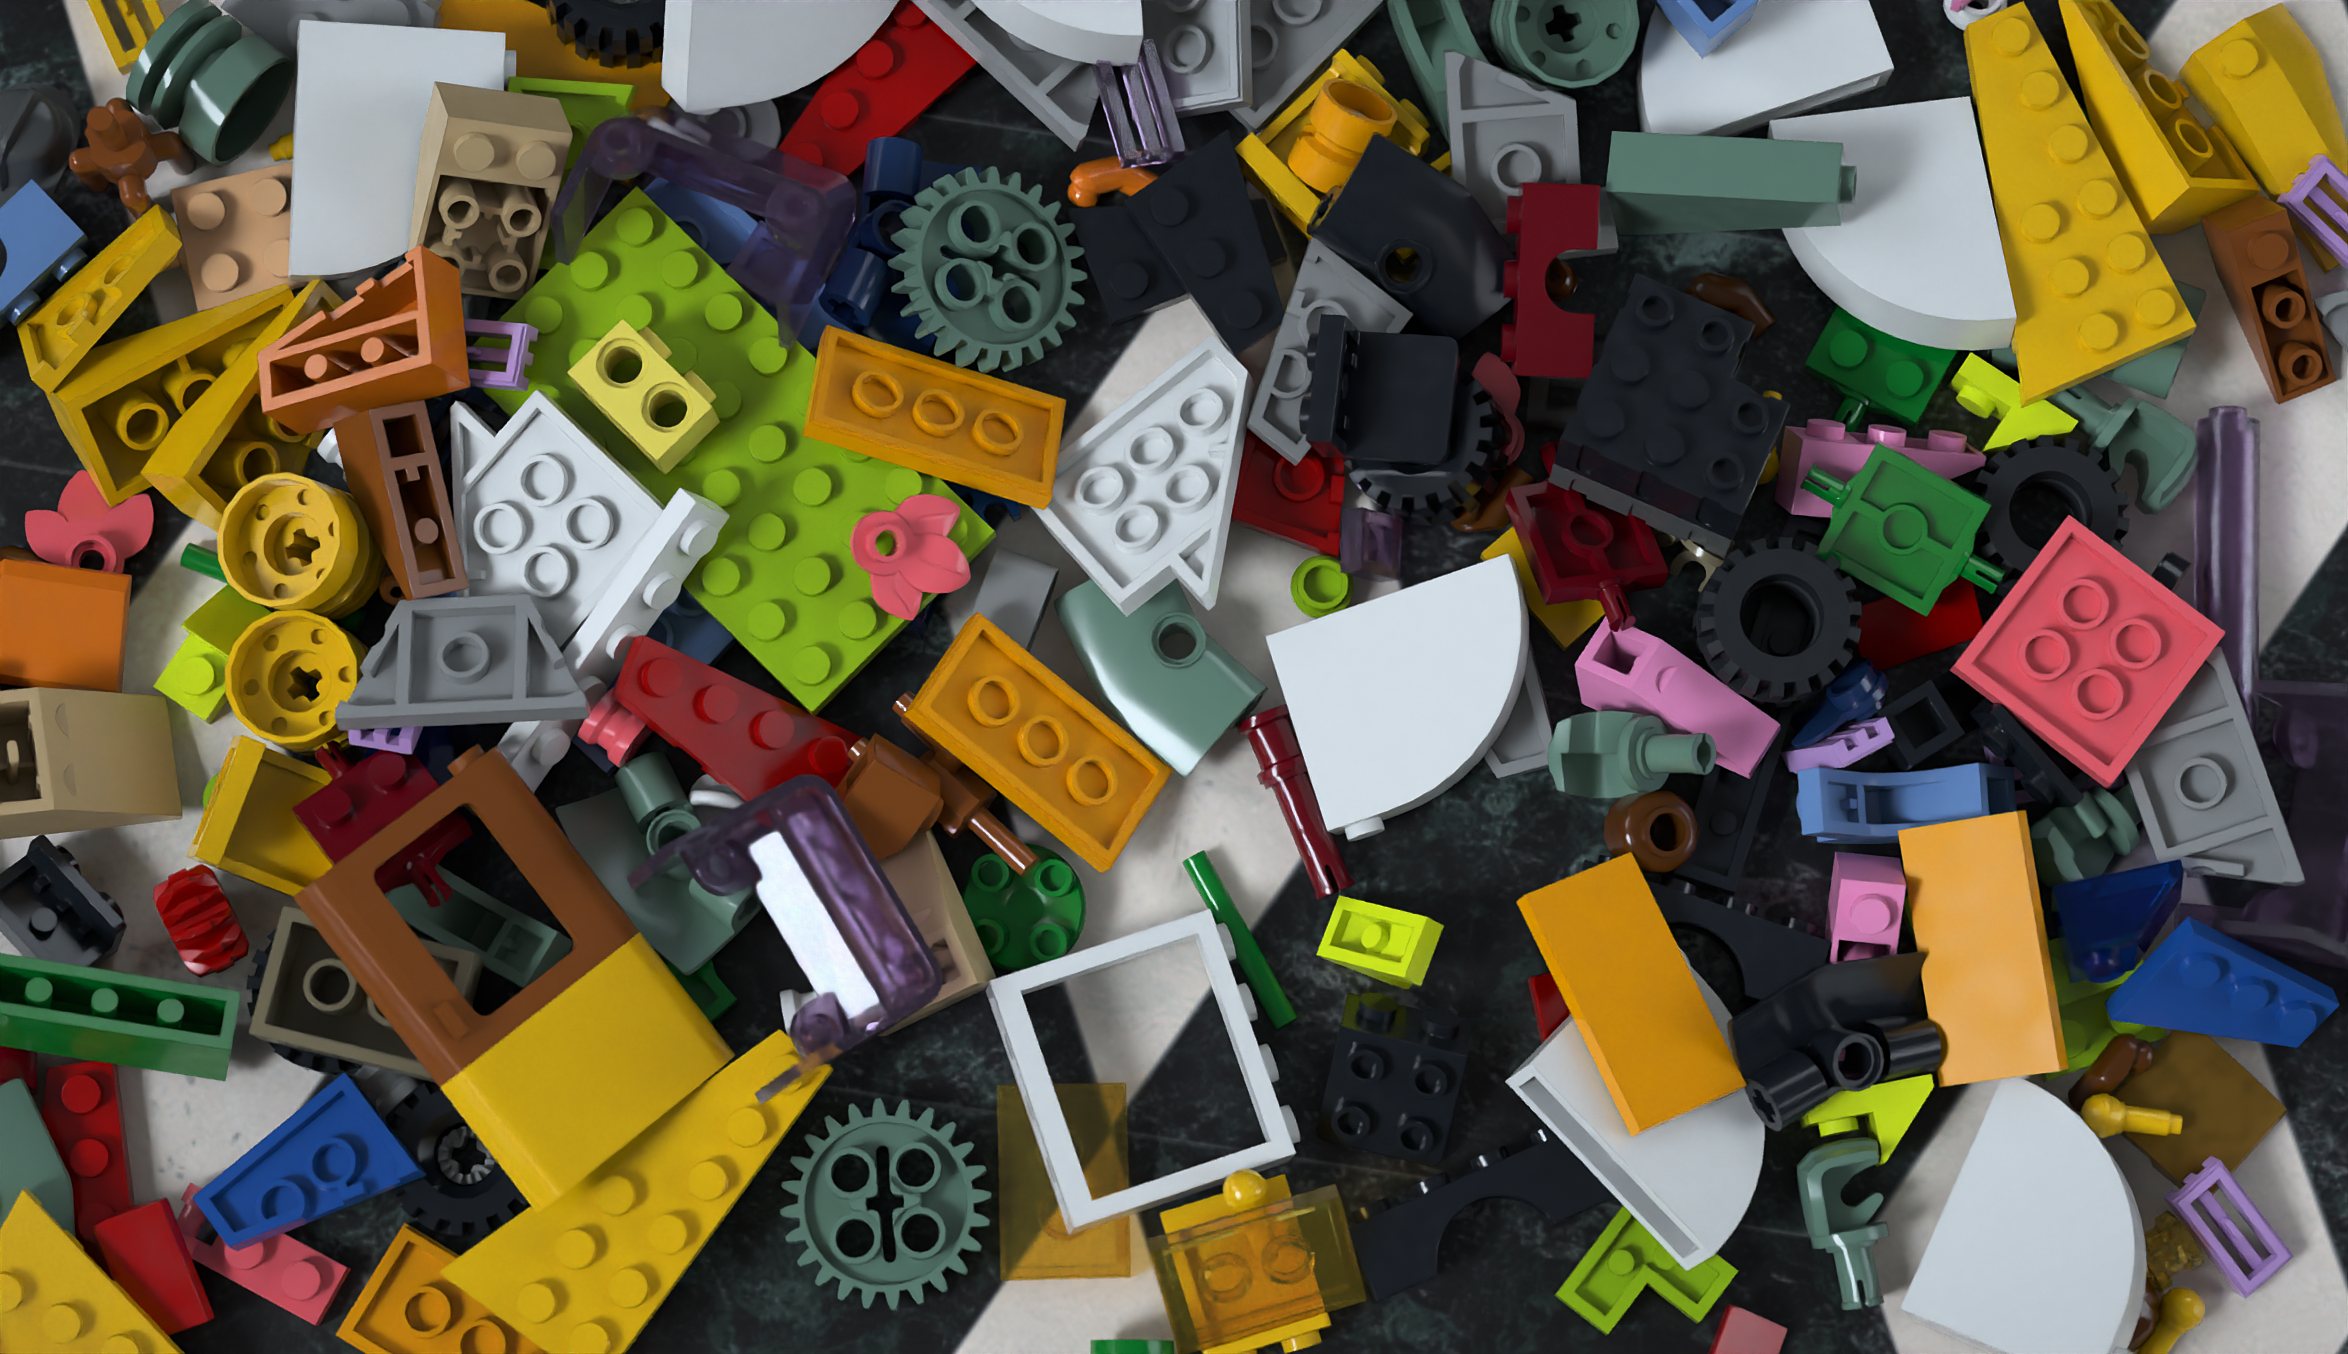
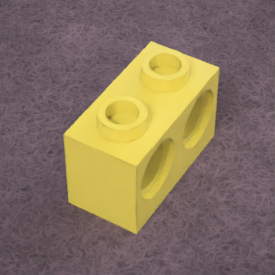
M622 319L567 373L576 388L666 475L720 423L713 406L710 405L717 396L692 370H689L682 377L666 361L672 352L651 329L644 326L637 333ZM636 359L642 362L641 372L633 381L617 383L611 380L612 370L620 361ZM671 402H678L687 406L686 416L678 425L661 427L655 424L656 414L662 406Z

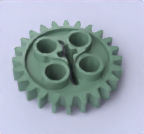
M995 166L980 172L978 176L972 167H967L955 174V179L950 174H947L933 182L934 189L928 187L917 193L914 199L918 206L914 205L906 209L899 216L909 228H904L891 236V241L904 249L905 253L888 260V266L903 271L905 279L891 287L892 292L909 294L911 302L901 310V316L910 317L918 314L922 319L921 324L916 330L915 337L919 339L934 333L938 337L934 348L936 356H940L955 348L956 367L962 368L973 363L977 358L980 373H987L997 368L999 364L1004 372H1009L1022 366V361L1029 365L1043 358V350L1047 352L1060 346L1063 342L1059 333H1063L1076 325V321L1066 310H1073L1083 305L1085 301L1081 295L1071 290V286L1087 279V273L1074 269L1071 266V260L1082 255L1084 249L1078 246H1067L1064 239L1076 228L1074 223L1058 226L1054 221V217L1057 215L1061 204L1057 201L1043 208L1038 203L1042 193V186L1040 184L1021 192L1020 173L1014 172L1003 178L1000 182L999 173ZM961 218L966 220L973 228L974 242L963 233ZM1017 240L1028 249L1029 263L1024 261L1019 255ZM940 249L945 255L949 256L953 260L942 256L940 253ZM946 276L953 279L958 285L960 300L953 297L948 291ZM1023 280L1032 282L1035 285L1036 289L1032 285ZM1003 298L1008 300L1013 306L1015 322L1005 314L1002 306Z
M876 1098L872 1117L867 1118L863 1117L854 1103L850 1104L848 1110L850 1124L842 1127L835 1119L828 1115L824 1119L830 1136L825 1141L808 1133L804 1137L808 1145L815 1152L811 1159L792 1156L790 1162L803 1172L801 1181L791 1180L782 1183L783 1189L798 1196V1203L780 1209V1213L783 1217L797 1219L800 1223V1227L785 1236L788 1243H807L809 1248L800 1256L797 1263L800 1267L810 1266L817 1262L822 1265L815 1280V1284L819 1287L828 1284L835 1277L841 1280L837 1299L843 1302L850 1297L855 1288L862 1290V1303L865 1309L870 1310L878 1293H885L890 1309L896 1311L899 1308L901 1292L908 1290L919 1306L923 1305L925 1301L923 1285L931 1282L941 1292L946 1293L949 1290L943 1272L950 1268L957 1273L966 1275L969 1271L958 1257L961 1251L967 1250L981 1253L983 1249L969 1235L972 1228L990 1227L991 1224L988 1218L975 1213V1205L992 1200V1194L985 1190L973 1189L972 1182L980 1179L987 1173L984 1165L966 1167L963 1161L975 1149L974 1144L970 1141L953 1147L950 1142L956 1133L957 1125L952 1121L938 1132L932 1129L935 1120V1110L930 1107L916 1121L911 1119V1108L908 1100L903 1099L895 1116H888L882 1099ZM882 1146L889 1150L891 1192L896 1198H904V1208H897L893 1210L892 1214L897 1256L896 1260L891 1263L886 1262L884 1258L883 1219L877 1211L869 1210L870 1201L880 1199L881 1195L877 1150ZM913 1152L926 1153L931 1156L935 1165L931 1180L919 1187H911L904 1184L900 1180L898 1173L902 1159ZM857 1157L867 1162L870 1170L869 1180L859 1191L852 1193L844 1192L836 1186L834 1180L835 1169L844 1159ZM920 1216L935 1220L940 1231L936 1245L929 1251L922 1253L908 1249L903 1238L904 1229L908 1222ZM853 1222H864L873 1229L874 1244L871 1250L858 1258L844 1255L839 1246V1235L843 1228Z

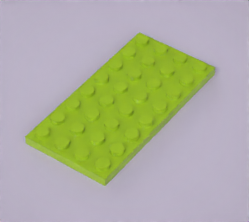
M637 186L498 320L499 322L529 324L539 329L537 341H529L528 352L533 353L534 357L532 367L525 366L523 376L529 379L527 392L478 387L510 419L535 390L545 391L664 506H667L678 489L682 488L715 502L730 515L718 532V538L713 548L699 559L681 586L814 717L912 621L895 617L885 612L872 597L870 573L860 568L852 556L850 549L851 533L855 524L863 516L874 511L893 512L902 501L912 495H937L950 499L960 507L959 517L947 538L957 544L965 555L968 564L996 537L995 531L940 478L802 436L816 358ZM622 319L637 333L644 326L651 329L672 352L666 361L682 377L689 370H692L717 396L710 405L713 406L720 423L666 475L576 388L567 373ZM481 337L472 346L510 350L511 340ZM636 359L620 361L612 370L611 380L617 383L633 381L641 372L642 362ZM468 361V368L506 372L507 364ZM671 402L662 406L656 414L655 424L661 427L678 425L686 416L687 406L678 402ZM883 531L877 536L876 548L880 554H888L892 549L893 540L888 532ZM922 592V601L917 615L939 593Z

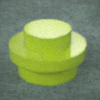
M1320 555L1308 558L1296 568L1291 579L1290 591L1296 607L1308 617L1318 619L1344 610L1349 606L1354 593V581L1351 572L1344 563L1334 557Z

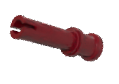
M1287 704L1250 717L1237 724L1236 727L1239 735H1247L1261 769L1257 775L1260 785L1264 784L1265 789L1273 788L1314 888L1316 900L1332 895L1334 892L1324 868L1329 870L1337 892L1355 885L1349 875L1332 833L1326 829L1315 791L1307 775L1309 772L1302 751L1288 720L1290 713Z

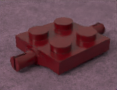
M1552 441L1545 444L1539 450V455L1544 462L1549 478L1560 441H1556L1555 447ZM1549 478L1537 484L1509 488L1504 504L1545 606L1584 599L1597 600L1602 605L1611 631L1618 632L1620 627L1624 631L1633 626L1636 622V617L1632 613L1625 594L1663 587L1669 574L1651 527L1645 524L1646 521L1631 514L1626 516L1587 499V495L1571 488L1568 491L1549 483Z
M337 741L326 743L336 762L323 746L317 750L316 760L321 763L332 780L328 785L294 806L292 810L298 822L332 866H335L440 787L414 753L410 755L379 750L366 760L353 764ZM456 808L377 867L374 872V881L382 893L386 894L392 889L413 883L430 907H439L441 903L436 892L431 887L432 885L442 899L447 902L452 895V888L446 884L435 867L447 852L473 836L467 820Z

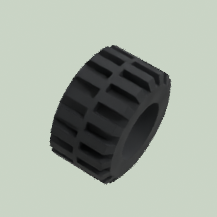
M2039 435L2032 443H2028L2026 438L2013 442L2006 451L2000 450L1995 454L1970 484L1969 491L1991 502L1989 511L1975 533L1972 553L1998 568L2006 570L2000 582L1977 570V572L1997 582L1999 586L1995 593L2005 598L2040 552L2026 545L2017 536L2011 525L2009 516L2010 501L2015 494L2023 490L2043 489L2058 495L2071 508L2075 520L2115 550L2121 552L2124 546L2121 544V540L2128 533L2130 522L2129 518H2123V511L2129 506L2127 493H2117L2114 485L2121 478L2114 467L2105 472L2098 465V462L2104 456L2092 448L2085 455L2077 450L2080 441L2068 437L2061 444L2053 443V435Z
M1778 537L1775 543L1766 544L1765 538L1752 541L1748 548L1740 551L1739 548L1726 557L1719 567H1716L1696 603L1698 607L1693 616L1692 631H1697V640L1694 643L1697 656H1704L1708 664L1704 670L1715 678L1721 679L1726 686L1736 693L1749 697L1748 701L1757 707H1762L1765 702L1774 703L1775 708L1789 707L1793 701L1801 700L1804 703L1814 698L1823 688L1826 689L1842 672L1853 656V649L1859 643L1862 629L1857 628V622L1862 616L1861 601L1854 602L1852 593L1855 591L1856 586L1851 576L1843 579L1837 571L1841 563L1832 555L1827 560H1824L1816 554L1819 546L1807 541L1803 547L1792 545L1793 538ZM1762 590H1779L1798 599L1808 611L1813 627V636L1807 648L1800 654L1789 657L1772 656L1757 649L1746 637L1740 622L1741 607L1751 594Z

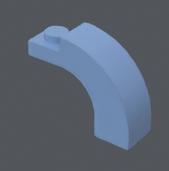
M1973 763L1934 770L1898 773H1863L1822 767L1798 771L1799 792L1796 806L1801 819L1802 835L1817 837V842L1900 843L1898 830L2017 811L2013 767Z

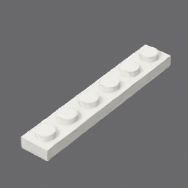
M679 488L562 653L571 675L586 697L590 712L607 693L608 687L622 669L634 637L647 634L662 611L676 600L682 583L699 559L707 554L715 545L718 532L730 517L715 502ZM585 719L513 722L497 747L534 794L552 766L565 756L570 747L571 739ZM464 806V807H465L467 810H469L474 816L479 817V816L475 813V811H474L473 809H471L470 807Z

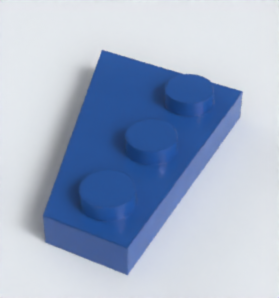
M2189 916L2105 1002L2110 1020L2296 1048L2340 1005L2333 988Z
M344 1072L192 1198L227 1246L235 1251H240L427 1174L356 1080Z

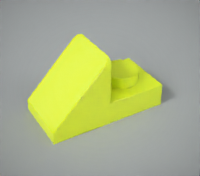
M1970 352L1948 387L1958 393L1956 396L1957 401L1970 412L1983 418H1988L1991 414L2001 420L1981 450V453L1986 456V460L1991 459L2000 450L2006 451L2013 442L2026 438L2028 443H2032L2039 435H2053V443L2061 444L2078 423V420L2045 399L2021 409L2018 390L2020 383Z
M227 584L183 622L181 627L189 635L153 687L210 725L228 699L225 691V666L234 642L251 623L272 612L256 602L246 600L231 585Z
M1339 895L1316 955L1393 986L1409 989L1412 984L1422 985L1444 926L1425 916Z
M1928 1074L1876 1084L1862 1091L1845 1090L1837 1092L1829 1097L1826 1103L1800 1118L1801 1129L1818 1126L1821 1137L1859 1130L1857 1118L1865 1117L1869 1138L1876 1139L1879 1145V1162L1875 1164L1878 1167L1888 1160L1934 1088L1932 1075Z

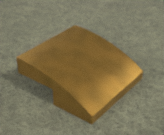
M2175 1029L2153 1052V1060L2149 1069L2143 1074H2133L2113 1096L2119 1101L2124 1102L2127 1106L2169 1110L2171 1114L2182 1115L2180 1134L2169 1133L2167 1136L2127 1131H2122L2120 1134L2150 1158L2152 1167L2179 1189L2185 1186L2182 1180L2191 1172L2197 1175L2204 1169L2202 1163L2210 1156L2220 1159L2232 1175L2287 1114V1109L2280 1101L2206 1034ZM2214 1183L2208 1190L2214 1195L2219 1186Z

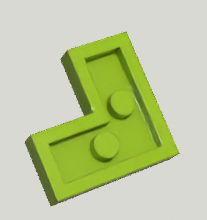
M1622 1205L1554 1296L1605 1335L1610 1333L1645 1285L1649 1286L1698 1324L1737 1274L1738 1270L1715 1253L1710 1258L1686 1271L1629 1210Z

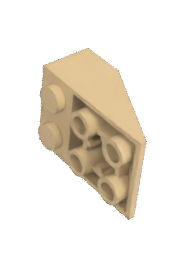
M435 81L420 142L408 252L422 244L458 268L461 293L520 300L533 287L573 137V132L559 99Z
M44 687L0 691V840L180 820L183 818L166 696Z
M931 828L926 833L917 830L904 849L816 895L837 978L863 1037L887 1036L986 989L989 981L996 979V975Z

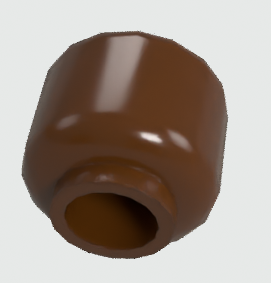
M1662 790L1637 792L1620 797L1610 807L1604 821V839L1609 853L1614 858L1632 852L1641 872L1666 873L1679 868L1691 857L1698 842V823L1694 811L1682 797L1670 791Z

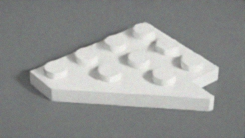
M1213 334L1058 454L1053 495L1045 510L1025 505L1126 617L1176 578L1182 582L1207 611L1216 604L1247 431L1246 424L1250 414L1255 384L1248 370Z
M535 390L498 434L466 403L455 401L450 407L454 525L469 583V588L456 591V596L529 594L543 619L548 633L553 637L560 652L563 653L666 506L545 391Z

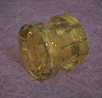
M2166 1210L2154 1218L2153 1227L2144 1233L2147 1263L2146 1275L2154 1289L2162 1293L2173 1285L2175 1275L2182 1270H2196L2204 1264V1258L2188 1230L2173 1213Z

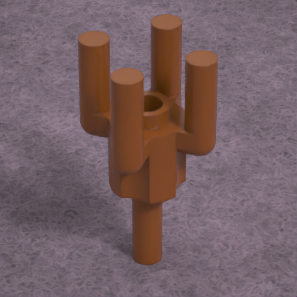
M120 97L110 99L105 107L97 106L89 111L87 115L88 126L84 134L89 141L90 147L74 150L68 160L72 171L85 187L93 193L104 191L108 187L109 181L117 184L123 204L136 220L156 204L147 192L146 180L155 172L159 162L167 161L177 174L183 176L191 174L197 165L195 156L176 132L166 131L151 134L130 104Z
M910 690L905 692L895 702L892 709L901 717V722L930 749L919 759L940 773V798L944 800V805L935 823L952 839H956L962 833L971 829L1021 877L1025 876L1037 864L1039 857L987 810L996 798L997 792L976 772L903 715L916 697ZM863 737L857 741L848 752V757L855 762L869 740Z

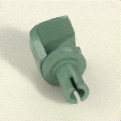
M2080 383L2046 399V401L2078 420L2075 428L2089 437L2086 443L2091 446L2085 455L2093 448L2104 456L2100 461L2101 468L2105 472L2114 467L2119 477H2121L2125 463H2129L2137 469L2139 489L2134 505L2145 515H2156L2169 507L2192 478L2198 462L2195 433L2190 427L2168 412L2143 399L2139 403L2130 396L2122 405L2116 402L2112 407Z
M1596 711L1575 714L1558 722L1548 749L1549 771L1553 775L1557 790L1570 795L1589 798H1620L1637 792H1652L1661 788L1666 782L1669 773L1708 774L1713 769L1716 760V747L1709 734H1669L1666 725L1660 718L1623 711Z
M2129 783L2113 795L2101 787L2092 786L2081 793L2084 798L2075 807H2056L2029 827L2036 875L2044 886L2052 888L2067 901L2075 900L2091 892L2089 886L2103 874L2115 852L2119 855L2127 856L2140 846V836L2136 825L2142 821Z
M1859 1137L1822 1144L1810 1150L1797 1165L1799 1195L1808 1236L1811 1238L1813 1249L1826 1248V1253H1833L1843 1301L1841 1303L1842 1310L1862 1308L1857 1286L1858 1280H1861L1864 1302L1868 1307L1884 1303L1872 1246L1878 1244L1877 1239L1889 1235L1887 1222L1883 1221L1867 1223L1883 1202V1196L1881 1193L1871 1192L1853 1205L1844 1204L1840 1197L1841 1189L1855 1174L1867 1167L1878 1164L1880 1157L1879 1145L1876 1139Z

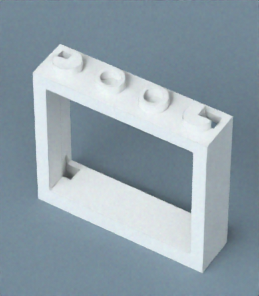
M1210 909L989 981L986 994L1069 1235L1224 1184L1226 1178L1236 1170L1248 1168L1260 1172L1287 1163L1296 1154L1293 1143L1300 1141L1296 1119L1289 1105L1279 1106L1271 1084L1279 1080L1275 1059L1268 1044L1260 1046L1257 1044L1250 1024L1251 1021L1257 1020V1010L1252 994L1246 983L1236 984L1229 961L1236 959V951L1231 934L1225 923L1215 924ZM1195 939L1266 1143L1092 1201L1022 995Z

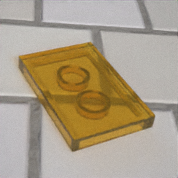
M1126 1082L1053 1084L1092 1201L1129 1189ZM1018 1085L997 1086L1001 1282L1131 1278L1130 1217L1126 1216L1069 1235Z
M1336 1184L1146 1240L1178 1354H1189L1367 1301Z

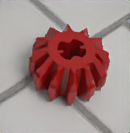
M203 864L188 870L184 868L167 876L168 880L154 887L153 900L181 959L192 974L200 978L214 972L218 974L235 966L234 962L248 955L249 942L212 869Z

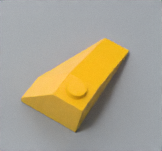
M2058 0L2092 130L2147 234L2174 235L2201 222L2200 217L2251 197L2261 190L2231 141L2221 129L2214 124L2206 131L2183 104L2191 94L2177 79L2172 83L2165 75L2154 70L2146 61L2151 55L2149 45L2110 0Z
M2282 3L2242 19L2192 53L2178 73L2213 122L2231 141L2248 170L2272 202L2275 203L2282 193H2288L2293 188V180L2299 173L2304 174L2309 169L2308 163L2315 154L2325 155L2348 177V142L2319 53ZM2321 178L2316 185L2348 215V202ZM2305 197L2302 202L2348 245V236ZM2289 216L2292 230L2325 274L2340 265L2333 256Z
M322 279L311 280L175 422L140 474L182 513L218 532L225 508L242 487L262 475L289 472L302 476L311 449L318 450L325 430L301 435L262 413L257 353L321 310L329 314L345 302Z
M286 283L96 347L85 354L50 395L45 392L63 433L110 507L153 486L140 472L175 422L295 298L291 288Z

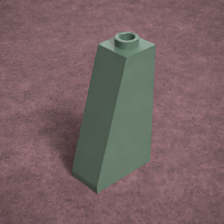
M1612 131L1605 192L1618 235L1841 226L1843 204H1854L1857 167L1846 164L1843 143Z

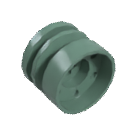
M189 0L177 8L159 26L144 46L132 68L126 86V101L144 116L151 115V120L164 130L179 126V136L186 146L214 166L221 167L229 165L243 155L273 120L289 91L294 77V62L257 34L241 38L242 26L230 15L222 16V11L209 0Z
M1494 0L1489 20L1492 48L1504 69L1555 91L1596 85L1619 71L1634 50L1640 26L1636 0ZM1554 15L1556 17L1566 15L1569 20L1570 27L1562 30L1561 36L1560 34L1549 35L1546 31L1545 24L1552 21Z

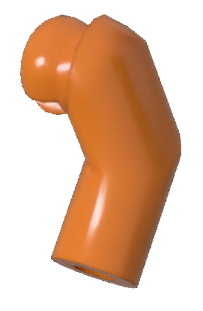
M1109 156L1079 164L1070 174L1072 182L1067 189V195L1070 201L1082 208L1094 207L1099 202L1101 194L1118 190L1131 197L1160 176L1120 156Z

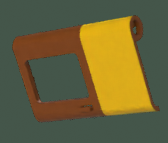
M477 743L447 766L454 776L313 881L293 899L530 1205L539 1213L734 1058L735 1054L499 748L495 746L485 753ZM460 806H467L475 811L571 935L574 944L572 951L566 957L488 1016H481L472 1009L374 881V872L377 867Z

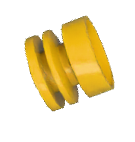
M289 472L262 475L242 487L225 508L217 532L219 564L228 583L246 600L282 611L302 609L326 617L329 620L342 619L363 607L379 587L380 574L387 563L352 494Z
M302 609L275 611L251 623L234 642L225 666L226 696L236 718L255 735L285 750L306 757H315L317 750L321 746L332 756L326 744L329 741H337L343 750L353 746L349 744L348 730H339L337 726L335 709L340 700L348 701L363 676L360 667L370 649L352 633L339 627L326 617ZM311 676L319 680L316 688L320 695L315 700L305 697L309 692L305 682Z

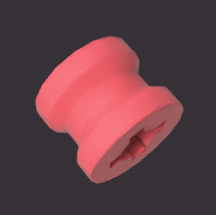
M613 687L591 710L590 719H585L577 736L588 745L599 744L607 750L608 760L618 768H621L639 751L653 730L611 696L614 690Z

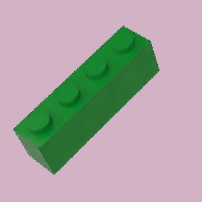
M0 953V1046L226 1082L241 991Z

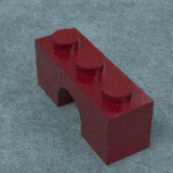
M1522 182L1519 183V196H1507L1506 234H1517L1516 260L1505 259L1503 298H1514L1513 324L1502 323L1501 362H1512V375L1588 378L1592 371L1595 314L1570 313L1558 308L1550 300L1546 292L1545 274L1551 261L1564 251L1571 249L1597 250L1600 185Z

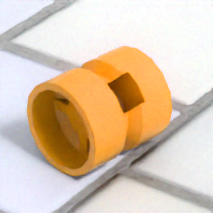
M1339 78L1326 80L1309 112L1311 124H1306L1298 135L1287 158L1288 165L1298 178L1320 192L1327 193L1335 185L1342 188L1364 151L1371 135L1374 132H1378L1387 138L1389 137L1398 119L1396 109L1382 95L1365 85Z

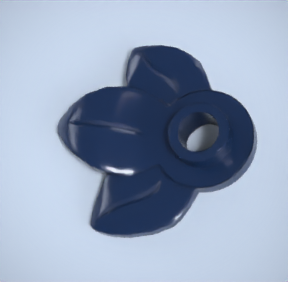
M1870 658L1850 660L1842 672L1828 686L1826 699L1809 709L1792 715L1790 723L1798 734L1794 737L1791 744L1794 748L1813 745L1832 734L1848 720L1863 721L1874 715L1885 703L1886 697L1884 694L1889 686L1888 678L1881 670H1874V663Z

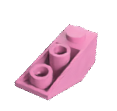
M1808 419L1807 428L1785 426L1774 500L1793 515L1831 518L1832 504L1800 488L1805 476L1828 488V486L1807 475L1812 464L1847 483L1849 478L1862 469L1878 440L1949 480L1985 466L1986 456L1966 443V435L1957 432L1930 430L1928 439L1906 437V430L1889 425L1872 424L1868 426V433L1845 432L1846 425L1840 422L1825 419Z
M1607 617L1604 618L1574 664L1582 704L1597 711H1623L1658 717L1666 725L1669 734L1694 735L1695 733H1707L1712 737L1716 747L1715 764L1749 779L1781 730L1780 723L1662 639L1632 626L1624 631L1621 630V627L1618 632L1611 631Z
M1835 852L1825 930V940L1832 943L1825 964L1897 953L1906 891V882L1900 858ZM1845 1048L1842 1049L1838 1061H1844Z

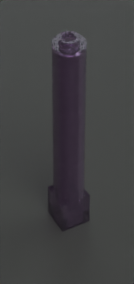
M2218 406L2209 409V417L2196 421L2198 462L2195 468L2194 609L2226 632L2215 648L2219 646L2222 648L2259 751L2260 421L2247 417V409L2244 407ZM2187 872V878L2242 880Z

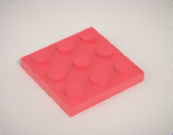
M2068 515L1950 671L1992 703L2002 705L2016 721L2105 788H2108L2226 632Z

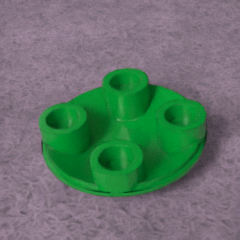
M1027 843L1024 844L1039 857V861L1029 873L1021 877L996 852L992 851L975 862L964 884L961 895L989 962L1000 968L1016 972L1064 957L1080 937L1086 916L1084 889L1072 866L1056 852L1043 846Z

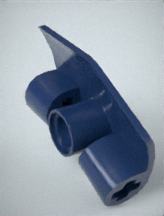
M897 137L875 138L870 140L866 147L859 221L851 228L848 236V247L820 294L818 301L822 309L829 316L853 332L927 356L937 336L931 333L917 339L915 333L922 319L918 314L910 317H902L900 314L901 310L911 302L909 294L894 293L891 290L893 285L905 279L903 271L888 266V260L905 253V250L894 242L893 246L887 244L882 239L878 226L885 228L891 236L904 228H909L899 216L906 209L914 205L918 206L914 199L917 193L928 187L934 189L933 182L947 174H950L955 179V174L967 167H972L977 176L983 170L979 166L922 161L923 149L916 142ZM961 218L963 233L974 242L973 228L966 220ZM940 249V253L942 256L953 260L949 256L945 255ZM946 276L948 291L953 297L958 299L960 296L958 285L953 279Z

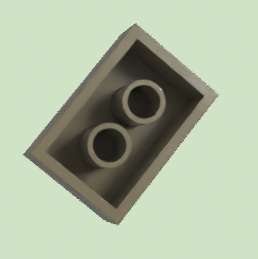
M283 905L249 1034L264 1041L435 1082L305 913L300 909ZM419 939L472 1007L484 959L472 951Z

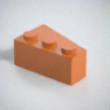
M420 244L404 255L407 260L406 263L379 281L370 277L355 287L358 295L329 314L321 310L258 352L262 413L295 432L306 435L333 427V423L369 409L426 400L470 387L459 269Z

